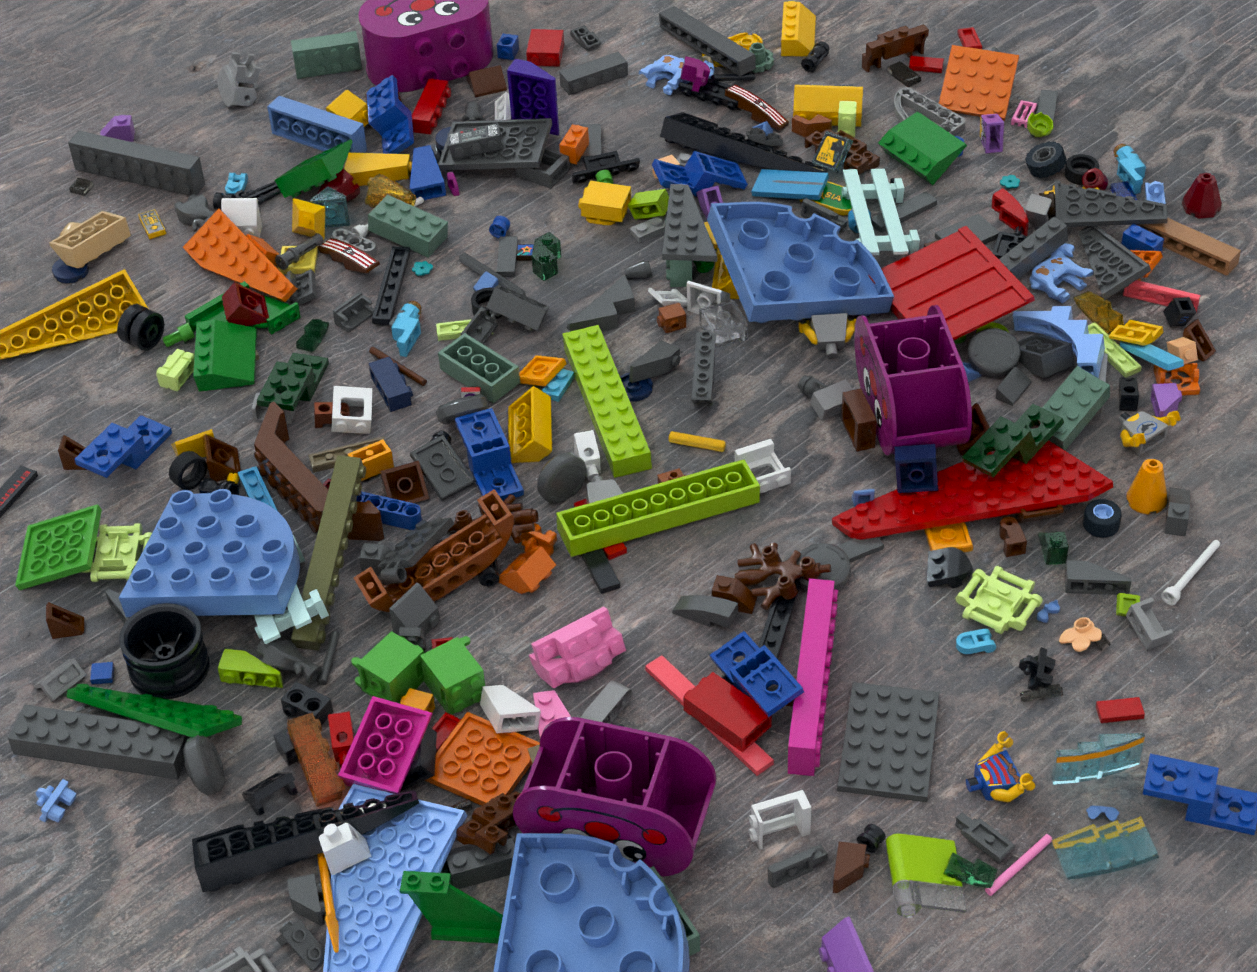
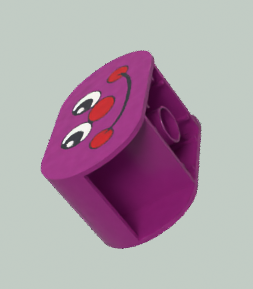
M367 0L360 7L358 16L362 28L366 56V73L369 80L376 86L383 79L393 75L397 79L399 92H411L425 88L428 79L450 81L467 76L471 71L484 69L493 58L494 50L489 0Z
M938 305L930 306L927 316L869 324L864 315L858 316L854 333L857 373L860 388L877 420L876 435L884 454H895V446L935 444L936 448L966 444L970 439L972 427L970 389L963 363Z
M563 717L550 722L544 728L540 738V747L523 791L515 801L513 817L522 833H563L595 837L617 845L622 856L634 863L640 859L649 868L654 866L661 877L671 876L685 870L692 861L717 782L716 772L704 753L684 740L579 717Z

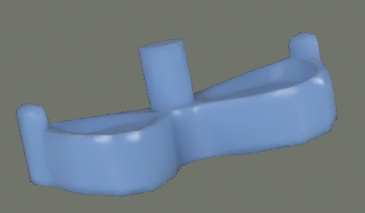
M1058 600L1045 604L1044 608L1037 613V620L1047 623L1049 620L1048 613H1059L1060 606Z
M1092 805L1086 809L1090 819H1095L1102 812L1105 813L1110 821L1116 820L1119 815L1117 809L1113 807Z

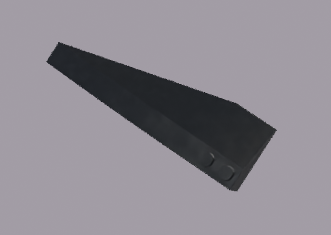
M684 112L664 118L660 137L665 138V141L668 143H679L681 147L686 149L691 147L721 158L776 170L821 173L828 171L825 167L810 161L803 163V159L798 156H787L788 152L774 150L775 147L771 145H764L750 139H745V135L741 133H730L731 129L718 127V124Z
M413 790L388 795L384 798V801L375 798L368 799L363 805L354 806L353 802L343 805V809L334 810L332 806L297 813L293 819L285 816L277 817L274 822L264 824L263 820L254 822V826L247 828L244 827V824L236 825L192 839L194 864L202 892H214L229 884L236 885L245 879L322 853L323 850L319 836L324 833V828L329 824H335L338 827L344 823H349L362 835L419 804L416 792Z

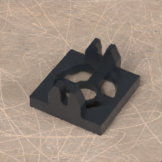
M278 771L244 791L242 796L245 801L250 803L256 815L260 816L265 813L260 803L262 799L283 787L293 796L298 791L293 782L295 780L293 774Z

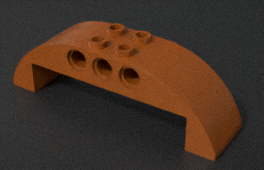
M493 489L477 499L485 513L483 516L432 547L413 567L405 568L407 572L405 582L384 585L372 567L353 577L369 605L376 610L390 612L389 608L416 583H419L435 602L481 573L493 563L506 546L514 524L513 515L496 490Z

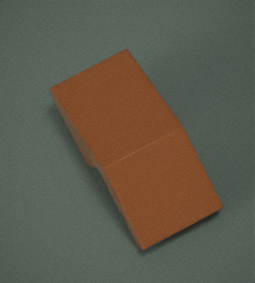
M819 114L811 120L798 115L792 117V132L805 138L815 131L822 133L827 128L832 130V120Z

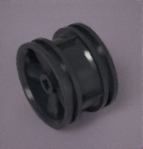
M170 603L152 605L136 612L123 625L119 636V644L127 664L131 684L140 694H149L163 699H174L192 692L206 678L210 667L207 648L203 641L199 619L188 608ZM176 641L174 646L163 644L164 642ZM147 650L154 653L152 659H143L141 656Z

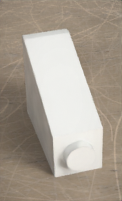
M504 685L482 687L480 706L496 733L538 730L541 713L539 708Z

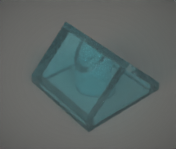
M328 186L310 199L311 203L325 206V228L350 226L345 195Z

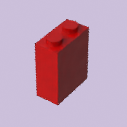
M531 29L526 51L527 61L532 62L536 66L560 67L565 44L564 30Z

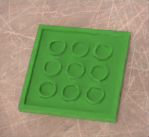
M98 504L28 525L15 586L19 590H23L90 570L102 512Z

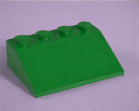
M919 112L889 129L878 142L886 154L932 186L967 146L964 142Z
M350 139L306 159L276 178L275 182L283 197L292 196L294 198L300 195L302 190L305 193L313 189V185L318 187L324 184L326 179L330 182L337 178L336 174L343 169L353 143Z
M218 320L197 322L193 377L199 392L255 384L256 328Z

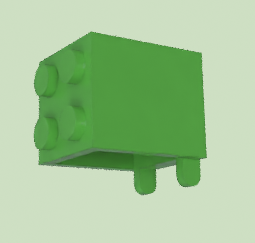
M391 631L362 659L358 657L352 658V665L359 672V676L355 678V683L370 696L400 703L402 696L406 695L409 688L416 690L424 682L420 655L424 654V650L419 645H414L407 641L404 636H399Z
M468 636L460 639L456 637L420 655L424 683L444 710L451 715L461 712L474 703L480 702L482 687L485 686L483 669L465 647L470 644Z

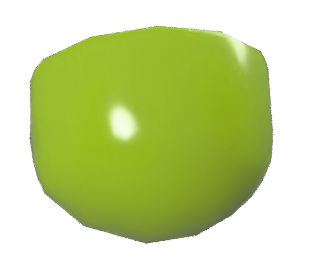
M1032 112L1027 120V129L1035 137L1048 136L1053 130V120L1042 112L1038 114Z

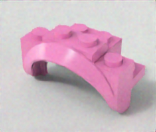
M602 607L531 643L534 653L530 654L529 658L539 677L552 688H556L564 683H580L592 679L608 665L612 664L613 658L625 652L626 648L622 634L612 626L608 609Z

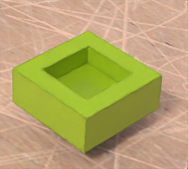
M1119 593L1117 595L1116 615L1126 617L1130 606L1140 602V596Z

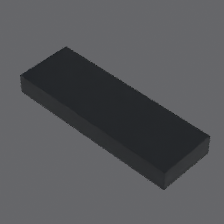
M602 548L581 554L601 594L620 588V582Z

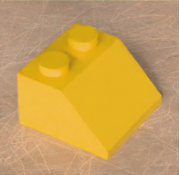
M345 90L326 107L327 112L363 123L364 127L369 123L367 103L349 90Z

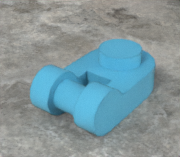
M229 173L225 186L226 195H235L237 191H244L248 182V174L241 173V175H236V173Z
M989 629L964 632L959 634L956 639V648L963 654L983 651L991 653L997 647L995 642L991 640L992 635Z

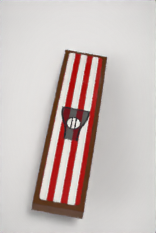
M736 84L725 89V96L737 100L738 108L751 112L752 120L759 123L767 121L772 128L781 130L789 124V121L775 108L752 92Z
M330 238L318 246L320 253L331 255L333 261L343 263L347 270L368 273L380 265L378 260L366 252L341 240Z

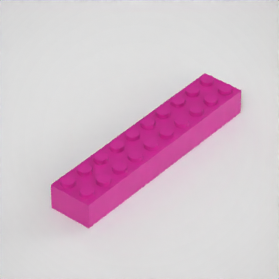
M809 579L796 680L803 687L804 693L795 698L788 743V774L814 776L815 767H820V750L822 749L823 738L820 736L824 732V715L826 714V698L828 696V681L830 679V665L832 661V652L828 651H832L834 636L832 635L835 632L836 619L832 618L837 616L838 604L834 603L838 600V590L834 589L835 581Z

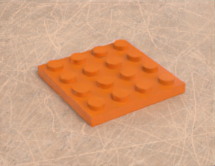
M952 45L939 104L959 114L978 117L987 114H998L1005 121L1019 55Z
M467 712L437 751L435 776L425 781L483 806L492 798L502 793L507 796L512 793L532 765L528 748L540 745V742L517 732L496 733L490 721Z

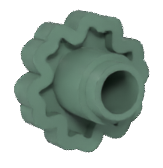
M756 42L751 45L749 51L755 54L756 69L752 70V72H764L765 69H771L774 65L773 53L765 49L762 43Z

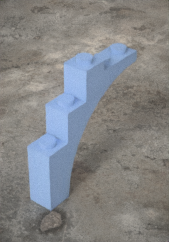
M1052 306L1051 311L1013 312L1015 331L1044 334L1072 343L1073 353L1077 358V366L1099 378L1105 351L1103 334H1089L1087 320H1073L1071 306Z

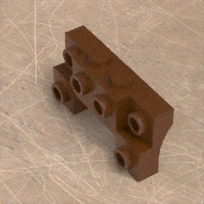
M924 24L911 29L907 26H902L877 35V40L866 43V53L862 54V68L868 73L872 65H875L878 69L881 68V58L887 60L902 54H906L910 58L916 50L920 54H924V45L926 38L929 36V29Z
M827 128L822 133L815 131L805 138V148L813 145L815 146V153L818 152L826 134L845 139L846 144L838 160L844 163L845 170L850 167L857 169L858 175L868 169H875L880 165V157L868 151L867 144L842 130L835 133ZM835 151L834 158L837 159L839 152Z
M515 791L509 796L502 793L492 798L480 808H476L472 813L471 820L457 828L456 840L464 845L478 846L491 855L494 853L497 843L505 846L507 843V832L517 826L513 817V807L520 793Z

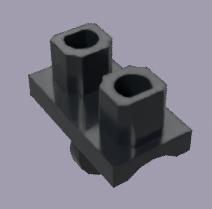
M1042 647L1038 656L1028 655L1027 658H1022L1019 662V668L1025 675L1029 676L1028 689L1033 691L1037 686L1048 689L1053 681V676L1044 673V671L1051 673L1056 660L1046 656L1047 649Z

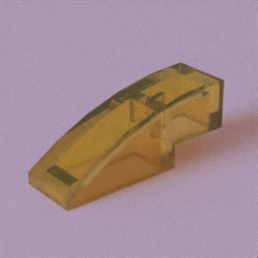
M1090 291L1074 296L1075 303L1092 323L1100 326L1107 334H1111L1118 325H1124L1123 315L1111 308L1110 301L1104 300V298Z

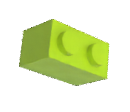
M666 189L635 193L628 207L634 219L664 216L668 209L669 195Z

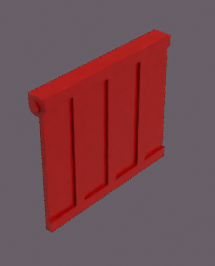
M967 226L959 228L957 232L881 268L894 295L890 310L899 320L927 316L930 306L938 305L944 315L953 341L1035 301L1033 294Z

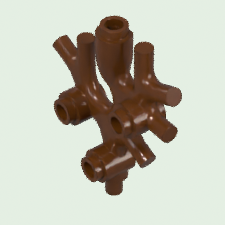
M510 494L503 502L509 511L513 512L511 514L514 517L511 537L516 544H519L522 541L521 533L535 531L534 522L539 521L538 511L533 510V508L523 509L522 503L512 504L516 498ZM478 503L481 516H483L485 513L482 510L480 504ZM461 510L456 513L454 525L448 531L457 532L476 519H472L471 514L467 510Z
M753 543L749 547L752 556L750 558L738 559V567L761 565L759 569L739 570L738 573H735V578L745 586H752L763 582L773 574L781 575L774 586L752 589L753 597L766 596L761 607L764 610H768L777 597L782 596L784 599H792L797 595L798 589L794 583L796 579L804 577L807 581L809 579H817L822 573L831 572V565L816 563L809 556L803 557L798 565L796 563L801 553L797 550L793 551L788 560L782 562L777 551V543H770V545L762 549V552L759 551L757 544Z

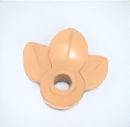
M1082 617L1074 622L1073 628H1069L1062 633L1059 642L1060 644L1072 643L1075 651L1082 652L1090 646L1091 641H1100L1102 632L1094 626V623L1089 618Z

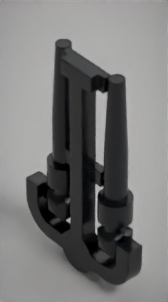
M274 181L253 191L250 190L246 194L243 190L237 191L235 198H257L258 205H260L264 201L280 194L281 191L278 190L264 196V194L279 189Z

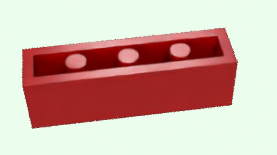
M428 79L412 113L413 133L431 135L433 129L437 127L438 118H441L442 110L446 107L447 99L451 96V88H449L448 81Z

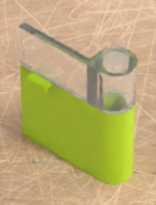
M893 834L886 839L894 900L898 915L904 918H911L921 908L962 913L967 911L955 841L908 834Z

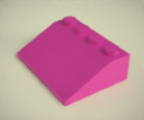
M372 696L338 774L345 785L350 787L356 784L389 793H400L433 715L432 712Z

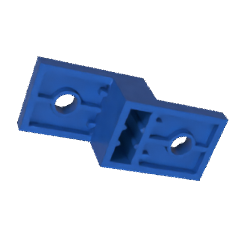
M391 75L389 78L383 79L377 86L370 88L366 93L368 122L382 136L383 154H398L414 143L412 113L398 99L397 79Z
M697 151L693 152L685 167L654 159L652 163L661 186L670 188V184H687L692 195L696 197L698 191L712 187L715 182L743 190L748 185L738 163Z
M490 408L456 417L455 424L467 449L468 465L481 495L484 496L495 489L502 501L510 494L514 495L515 498L523 496V487L511 463L510 446L493 409ZM497 483L503 484L501 486H495V484Z
M142 415L127 429L111 423L74 460L76 465L105 478L121 463L137 469L172 434V430L170 427Z
M745 631L710 654L711 660L738 690L753 699L768 717L804 693L803 687L765 645L759 648ZM738 656L745 657L741 662L734 661ZM771 685L779 686L775 691L767 690Z
M1150 753L1143 795L1188 804L1185 821L1255 835L1257 825V793L1216 785L1218 767ZM1165 776H1171V777H1173L1175 780H1174V781H1167V780H1165L1163 777H1165ZM1229 807H1236L1240 812H1232Z

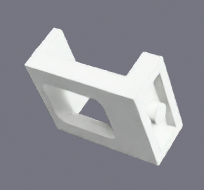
M334 386L331 432L370 434L372 388ZM341 402L347 403L349 406L364 407V415L362 417L342 416L340 414Z
M771 439L735 450V462L744 459L751 471L765 466H770L774 470L772 473L756 478L760 485V493L791 483L790 467H783L774 453V443Z

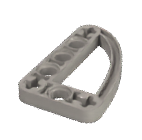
M909 87L899 89L894 96V112L899 122L909 117L902 108V102L941 124L939 126L949 131L953 136L965 128V119L962 116Z

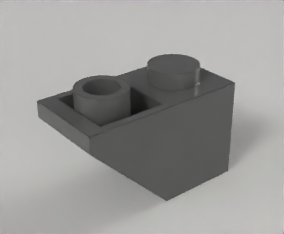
M315 874L287 879L293 911L318 925H323L322 915H325L326 911L324 900L320 901L319 896L323 895L321 881L316 882Z

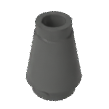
M643 260L628 268H624L627 279L648 278L649 275H652L649 261L644 262Z

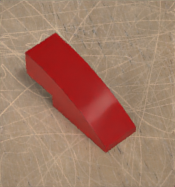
M1002 188L995 192L992 196L991 208L1000 213L999 220L1016 230L1017 226H1019L1020 230L1022 226L1024 229L1022 234L1027 236L1029 221L1023 207L1005 189Z

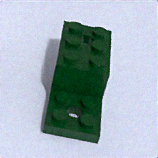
M292 353L288 363L276 361L257 398V405L269 407L270 403L275 402L282 410L294 411L299 400L310 402L329 365L328 358Z
M1032 404L1015 423L1000 416L965 453L962 459L964 463L994 478L1012 457L1027 464L1064 424V420L1062 417L1035 404ZM1040 425L1038 428L1032 429L1033 426ZM995 451L994 454L987 455L989 452Z

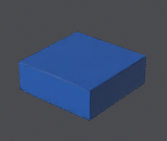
M113 662L92 664L90 677L92 685L113 683Z

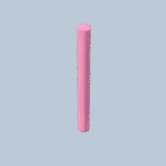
M1048 834L1043 836L985 888L986 893L992 896L1049 845L1053 841L1052 837Z

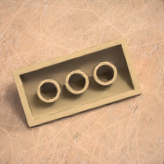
M101 211L49 242V244L66 265L82 268L89 261L97 259L102 253L110 251L115 245L123 243L131 234L126 217Z

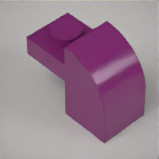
M685 56L680 79L693 82L692 91L699 92L700 86L703 87L707 84L710 68L706 63L698 59Z

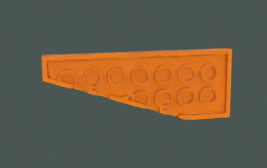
M220 209L183 246L185 251L204 270L214 272L239 284L245 281L249 284V287L256 291L268 294L283 302H286L297 290L290 280Z

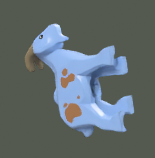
M664 55L659 60L654 61V64L639 70V74H643L648 78L646 86L653 89L658 80L668 79L667 85L663 87V92L667 95H672L673 90L679 87L680 82L684 84L691 82L680 79L684 59L672 55ZM702 56V60L710 68L708 79H711V76L714 75L713 60L709 56Z
M1064 243L1050 254V258L1040 262L1033 268L1029 281L1032 289L1044 291L1049 298L1058 300L1063 304L1070 299V294L1065 289L1057 288L1056 286L1065 281L1081 291L1086 288L1087 284L1082 279L1077 278V276L1081 278L1090 277L1093 275V270L1082 268L1068 257H1073L1074 245Z

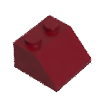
M236 282L222 295L225 316L229 323L244 326L267 323L266 319L269 318L263 295Z

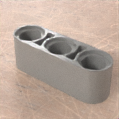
M611 680L585 710L581 718L611 724L630 701L632 689Z

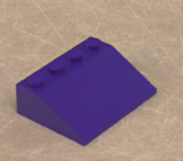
M514 59L507 69L511 120L551 118L552 127L549 134L558 136L560 132L556 78L532 62Z

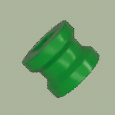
M693 261L700 273H707L714 267V261Z

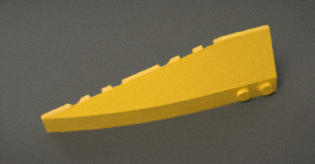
M123 269L1 329L0 360L116 333L119 319L129 306L139 304L146 308L148 307L126 270Z

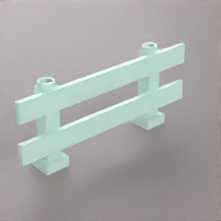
M857 169L843 170L846 187H842V197L850 199L859 232V238L856 240H859L872 255H879V251H893L894 255L908 254L909 251L912 254L918 251L920 243L917 230H909V235L903 234L894 199L896 203H903L904 185L902 178H895L894 183H889L885 169H871L874 184H861ZM865 199L879 200L888 233L887 236H875Z
M293 535L299 553L300 563H302L305 561V558ZM296 584L287 604L288 609L284 611V614H276L274 616L272 614L254 615L258 625L255 627V631L259 639L263 638L264 643L267 644L280 638V632L294 625L296 629H299L311 623V617L319 614L321 619L329 616L317 589L309 592L310 599L303 601Z

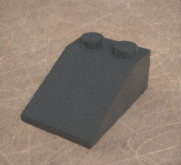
M1040 334L1017 341L1020 345L1021 353L1019 361L1032 374L1041 376V378L1052 377V374L1066 371L1068 367L1075 365L1072 343Z

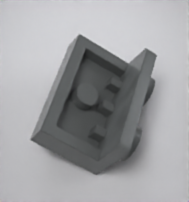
M312 269L298 276H295L291 271L287 272V278L297 288L289 298L290 301L297 302L300 306L316 298V278Z

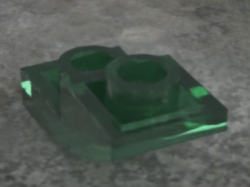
M312 319L304 327V334L296 341V348L314 352L323 340L329 328V322Z

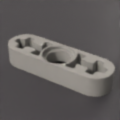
M343 228L336 229L332 233L333 239L341 240L348 244L359 242L351 245L372 257L377 253L376 244L369 239Z

